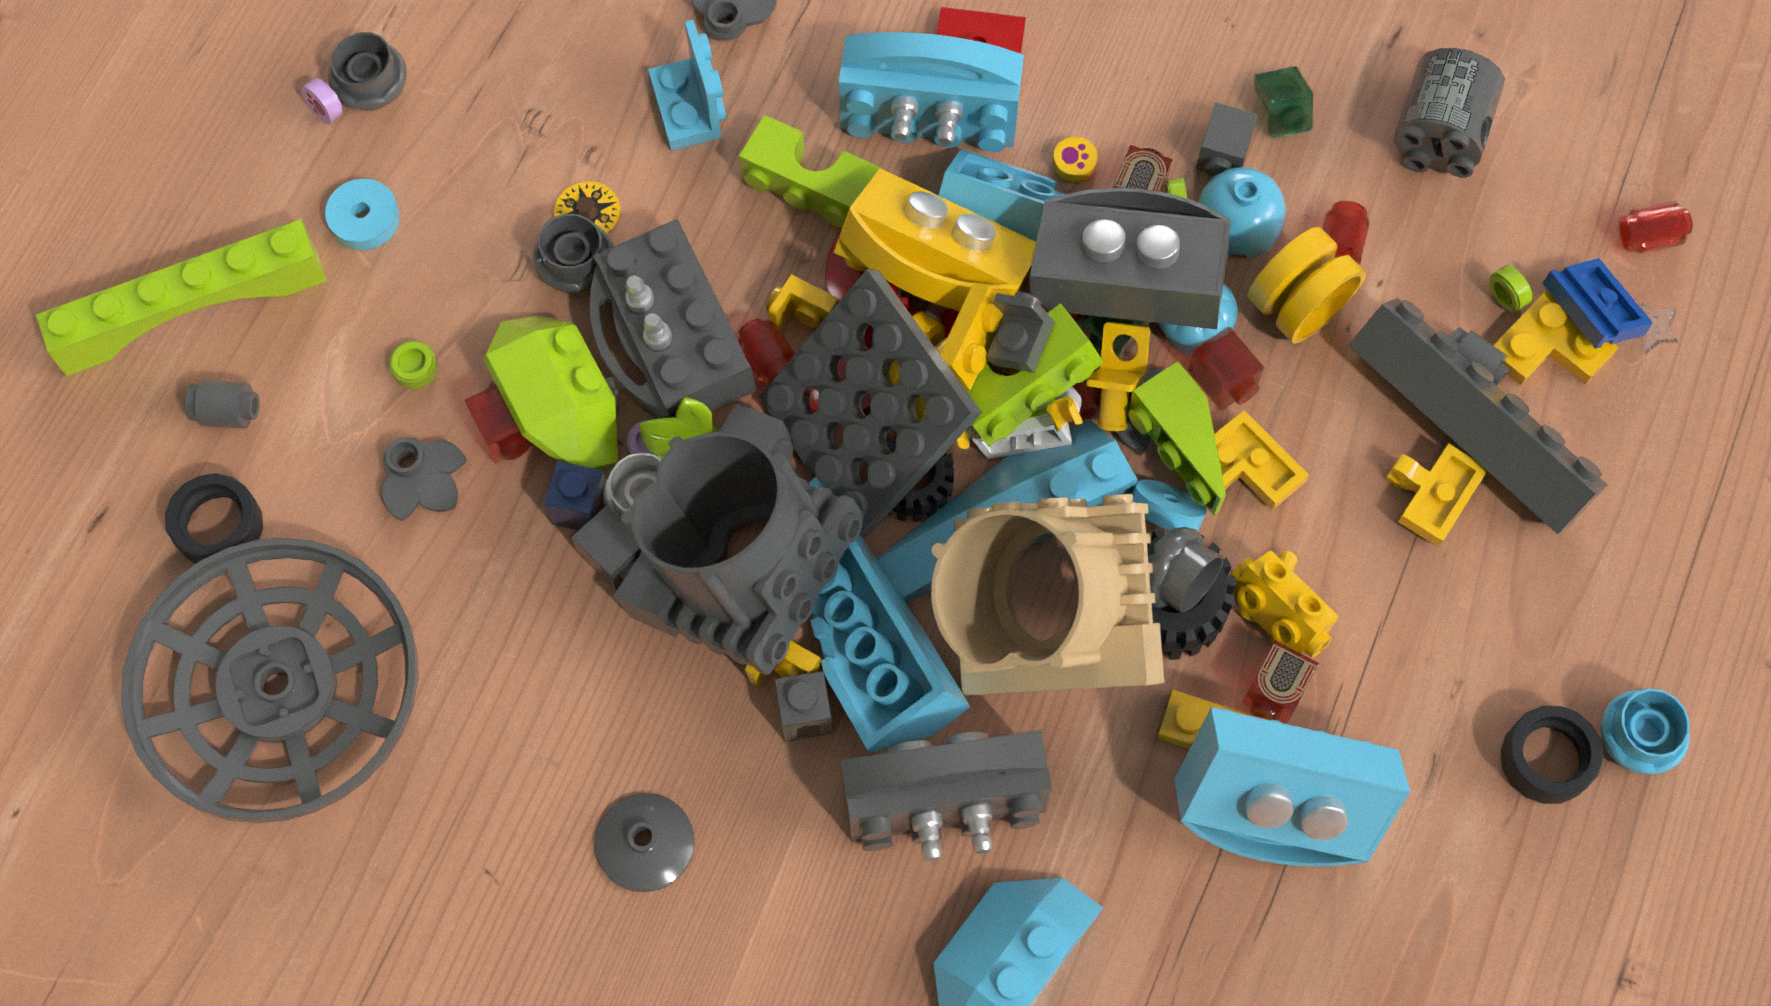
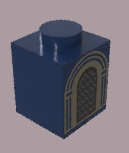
M557 461L544 503L552 525L580 530L604 508L603 491L606 479L602 470Z

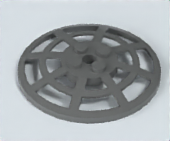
M275 538L255 540L232 546L201 560L178 576L156 598L140 621L128 648L122 673L121 703L126 730L136 754L150 774L179 800L203 813L230 821L249 823L287 821L315 813L343 799L365 783L387 760L403 735L414 707L418 686V651L412 626L398 598L384 580L361 560L338 548L312 540ZM291 558L311 560L325 564L315 591L294 587L266 588L257 591L247 564L262 560ZM226 572L229 573L238 598L228 602L211 614L192 637L166 625L174 611L192 593L213 578ZM343 572L359 580L377 596L390 613L395 625L369 638L366 630L357 618L342 604L333 600ZM292 603L308 607L297 629L289 626L269 627L262 606ZM244 614L250 633L237 641L227 653L208 645L211 638L223 626L237 616ZM326 614L335 618L346 628L356 645L329 656L323 646L315 639ZM155 642L182 654L174 679L173 702L175 711L145 718L143 710V680L149 655ZM402 644L405 657V685L401 706L394 721L371 713L378 688L376 656ZM197 662L218 671L215 684L216 699L191 706V682L194 668ZM362 663L363 688L358 707L334 699L337 687L336 674ZM276 673L287 674L288 685L283 692L277 695L265 693V682L271 675ZM226 717L241 734L227 757H224L208 744L197 725ZM324 717L348 725L345 731L329 747L311 758L305 738L307 732L316 727ZM181 730L194 752L211 767L217 769V772L201 794L188 788L168 769L156 752L151 740L152 737ZM361 731L385 739L377 753L357 774L337 789L321 796L315 771L327 766L342 755L356 740ZM260 741L268 743L285 742L292 764L287 767L270 769L245 766ZM236 778L257 783L287 782L296 779L301 804L287 808L255 810L231 807L220 803V801Z

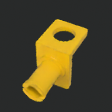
M1107 322L1103 327L1101 359L1104 363L1087 378L1086 386L1102 388L1099 421L1097 423V427L1107 431H1125L1127 429L1129 392L1136 389L1146 379L1151 332L1147 326ZM1126 334L1136 340L1138 352L1133 359L1123 360L1116 356L1113 351V342L1117 336Z

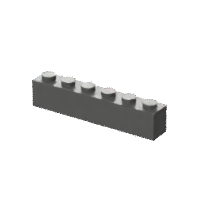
M1398 298L1383 303L1348 346L1553 531L1559 534L1571 525L1608 486L1600 478L1602 473L1599 468L1585 457H1576L1564 446L1565 439L1554 428L1545 424L1540 425L1528 414L1530 411L1529 407L1523 400L1512 393L1505 394L1493 383L1494 377L1488 369L1477 362L1470 363L1457 352L1459 346L1456 341L1442 331H1434L1423 321L1424 314L1418 307L1407 300L1401 301Z

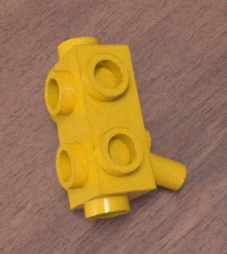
M1270 550L1255 561L1251 557L1243 560L1230 574V576H1235L1236 587L1232 595L1235 596L1234 600L1238 603L1237 609L1240 615L1248 621L1258 622L1272 636V646L1275 644L1300 658L1306 654L1311 658L1320 654L1332 641L1333 638L1328 632L1339 616L1293 572L1298 562L1297 556L1293 552L1283 551L1278 557Z

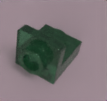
M1297 66L1254 74V89L1268 111V132L1272 138L1302 133L1313 128V92Z

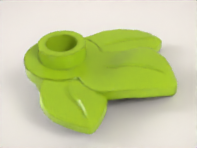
M684 397L680 401L676 410V417L658 418L639 424L642 439L651 451L649 454L655 455L660 459L671 449L669 442L675 436L687 440L698 435L719 432L717 428L713 427L710 409L704 403L688 397Z

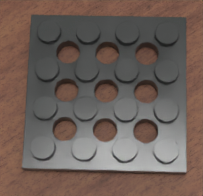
M867 269L759 396L771 416L784 422L794 443L793 448L814 478L817 477L826 488L831 490L833 495L837 497L846 495L855 500L863 514L862 529L859 534L862 538L867 537L982 413L880 271ZM869 325L874 329V344L871 349H868L864 340L865 331ZM842 357L846 362V377L843 381L840 380L837 374V364ZM895 360L900 366L899 381L896 385L892 383L889 375L890 366ZM814 389L819 394L816 412L813 411L810 405V396ZM866 392L871 397V412L868 416L863 413L861 406L862 398ZM920 396L926 403L925 417L922 421L915 414V403ZM838 424L841 425L844 431L842 436L843 444L840 448L834 439V431ZM891 428L897 435L896 449L893 453L889 450L886 442L887 434ZM863 459L869 467L867 472L868 479L865 483L860 479L858 472L859 465Z

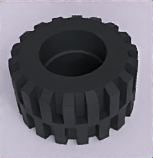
M1164 528L1153 531L1151 543L1147 544L1148 555L1153 554L1152 548L1154 544L1166 535ZM1214 542L1207 547L1218 554L1221 550ZM1228 558L1223 559V564L1216 580L1198 602L1199 605L1194 609L1183 613H1172L1152 607L1153 623H1160L1162 652H1169V660L1180 659L1183 651H1187L1189 657L1198 654L1202 645L1208 648L1215 641L1218 632L1221 633L1235 599V596L1232 595L1236 587L1235 576H1228L1232 567Z

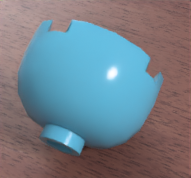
M1248 167L1227 169L1214 176L1202 190L1198 203L1217 211L1231 220L1229 258H1231L1232 254L1246 255L1245 259L1255 258L1269 251L1280 238L1286 216L1283 192L1275 181L1262 171Z

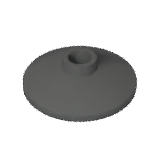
M637 794L619 801L605 814L597 830L595 847L597 858L603 871L613 882L631 891L651 892L667 887L684 873L692 859L695 839L691 822L679 805L660 795ZM640 831H649L652 834V840L646 846H638L634 843V838Z

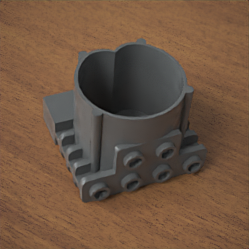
M730 432L707 433L687 440L675 436L669 442L671 449L663 456L658 465L657 481L647 486L637 496L631 510H627L621 515V521L634 536L642 552L617 589L614 598L631 618L674 637L678 633L682 634L688 641L695 644L702 643L715 653L727 654L734 661L742 665L746 663L752 665L758 672L768 675L776 664H779L785 658L789 643L800 624L810 617L814 601L825 583L831 581L835 576L838 562L849 544L858 538L862 529L863 514L853 498L846 495L837 497L828 488L822 486L814 488L810 486L806 480L796 475L783 454L778 453L772 456L763 445L747 436ZM768 521L763 531L748 547L724 561L727 555L728 539L736 529L749 523Z

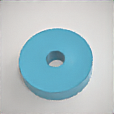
M356 179L344 183L331 194L326 204L325 218L333 236L339 243L355 250H369L384 244L394 235L400 222V211L393 193L384 184L372 179ZM362 211H369L368 215L363 218L356 217Z
M1140 480L1136 483L1132 493L1133 503L1148 504L1149 514H1145V519L1168 530L1188 527L1199 531L1207 513L1205 505L1201 507L1196 504L1188 492L1164 482Z

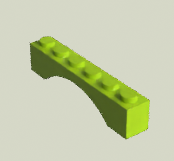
M299 219L36 314L48 354L65 375L69 376L112 360L124 347L142 334L185 313L213 304L238 299L286 297L327 282V278L314 243L302 220Z

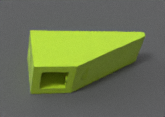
M1177 361L1133 390L1128 408L1129 417L1134 427L1141 434L1145 435L1147 433L1158 446L1157 452L1163 463L1170 470L1176 469L1187 482V491L1195 503L1201 507L1205 505L1212 515L1215 516L1220 512L1226 492L1208 399L1179 361Z

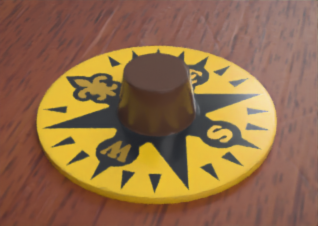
M591 181L580 182L568 187L560 194L555 203L554 217L563 214H578L590 219L608 234L614 229L620 218V203L616 194L607 186Z

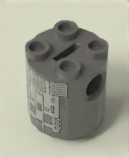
M1439 48L1425 53L1419 59L1394 135V144L1399 153L1404 156L1403 164L1406 168L1415 172H1425L1430 168L1440 172H1449L1451 175L1459 178L1470 177L1473 174L1475 166L1481 161L1504 88L1505 78L1497 65L1482 55L1459 48Z

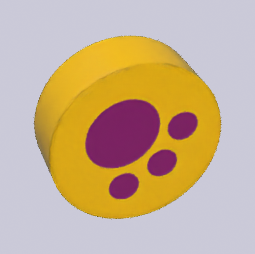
M1065 138L1055 147L1053 169L1064 181L1071 183L1083 182L1089 179L1096 170L1097 150L1085 138Z

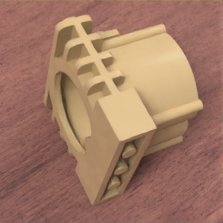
M1133 494L1103 496V506L1087 507L1086 499L1084 498L1068 499L1063 497L1039 499L1038 503L1021 504V502L991 504L992 507L967 509V518L953 520V529L956 531L946 543H936L932 546V554L938 558L931 586L933 612L944 639L960 657L963 695L1144 686L1164 683L1160 623H1153L1152 603H1155V593H1151L1149 573H1153L1152 563H1148L1147 544L1151 543L1150 533H1146L1145 514H1149L1148 504L1133 503ZM1053 533L1065 546L1075 566L1079 585L1078 609L1071 629L1059 630L1048 639L1039 640L1031 636L1016 617L1010 595L1011 577L1023 551L1035 540Z

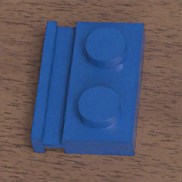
M1600 258L1566 266L1562 272L1551 270L1542 283L1595 349L1601 348L1605 342L1615 344L1643 336L1653 324Z

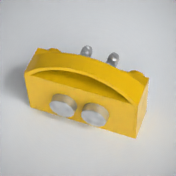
M879 168L849 208L834 253L844 257L846 264L855 270H879L885 280L897 286L899 297H903L902 294L907 291L929 301V308L926 310V314L941 323L944 317L943 314L947 309L950 308L960 312L973 282L990 285L996 294L1014 296L1016 292H1023L1030 278L1036 241Z

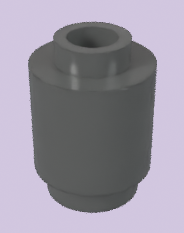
M1460 327L1457 328L1450 336L1459 346L1457 352L1468 362H1477L1488 369L1494 377L1493 383L1498 386L1509 371V368L1503 364L1508 356L1471 330L1467 333Z
M202 380L199 384L189 385L186 392V416L190 421H197L200 426L246 429L251 420H255L259 414V396L256 392H253L251 385L246 382Z

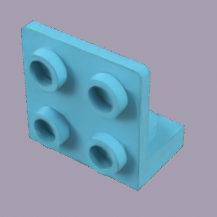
M693 19L684 21L690 59L648 69L671 151L722 138L719 121L726 119L721 97L723 96V89L718 71L713 70L710 59H712L709 41L706 33H697Z

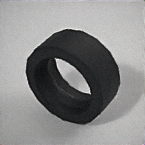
M217 473L197 476L184 483L171 497L165 512L166 531L173 544L194 564L226 548L259 540L263 531L262 511L247 487L231 476ZM222 497L235 501L241 509L242 518L238 528L230 537L217 544L200 545L191 538L187 526L191 515L200 505L211 499Z
M1541 706L1525 713L1505 735L1501 748L1502 769L1510 784L1526 798L1542 804H1561L1580 795L1598 777L1603 762L1602 743L1593 725L1578 712L1562 706ZM1549 727L1562 732L1574 743L1579 753L1580 764L1572 778L1563 782H1550L1540 778L1530 769L1523 755V746L1531 732Z

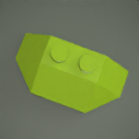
M542 315L501 321L483 361L522 436L547 455L561 462L597 470L614 468L618 462L615 397L576 325Z

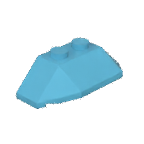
M1064 878L993 883L933 964L939 1006H1032L1101 913L1103 907Z

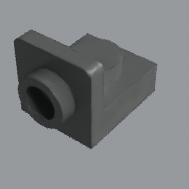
M1016 292L1014 296L997 293L993 304L1000 310L1003 317L986 357L995 366L1035 372L1054 321L1041 307V301L1033 295L1024 292Z

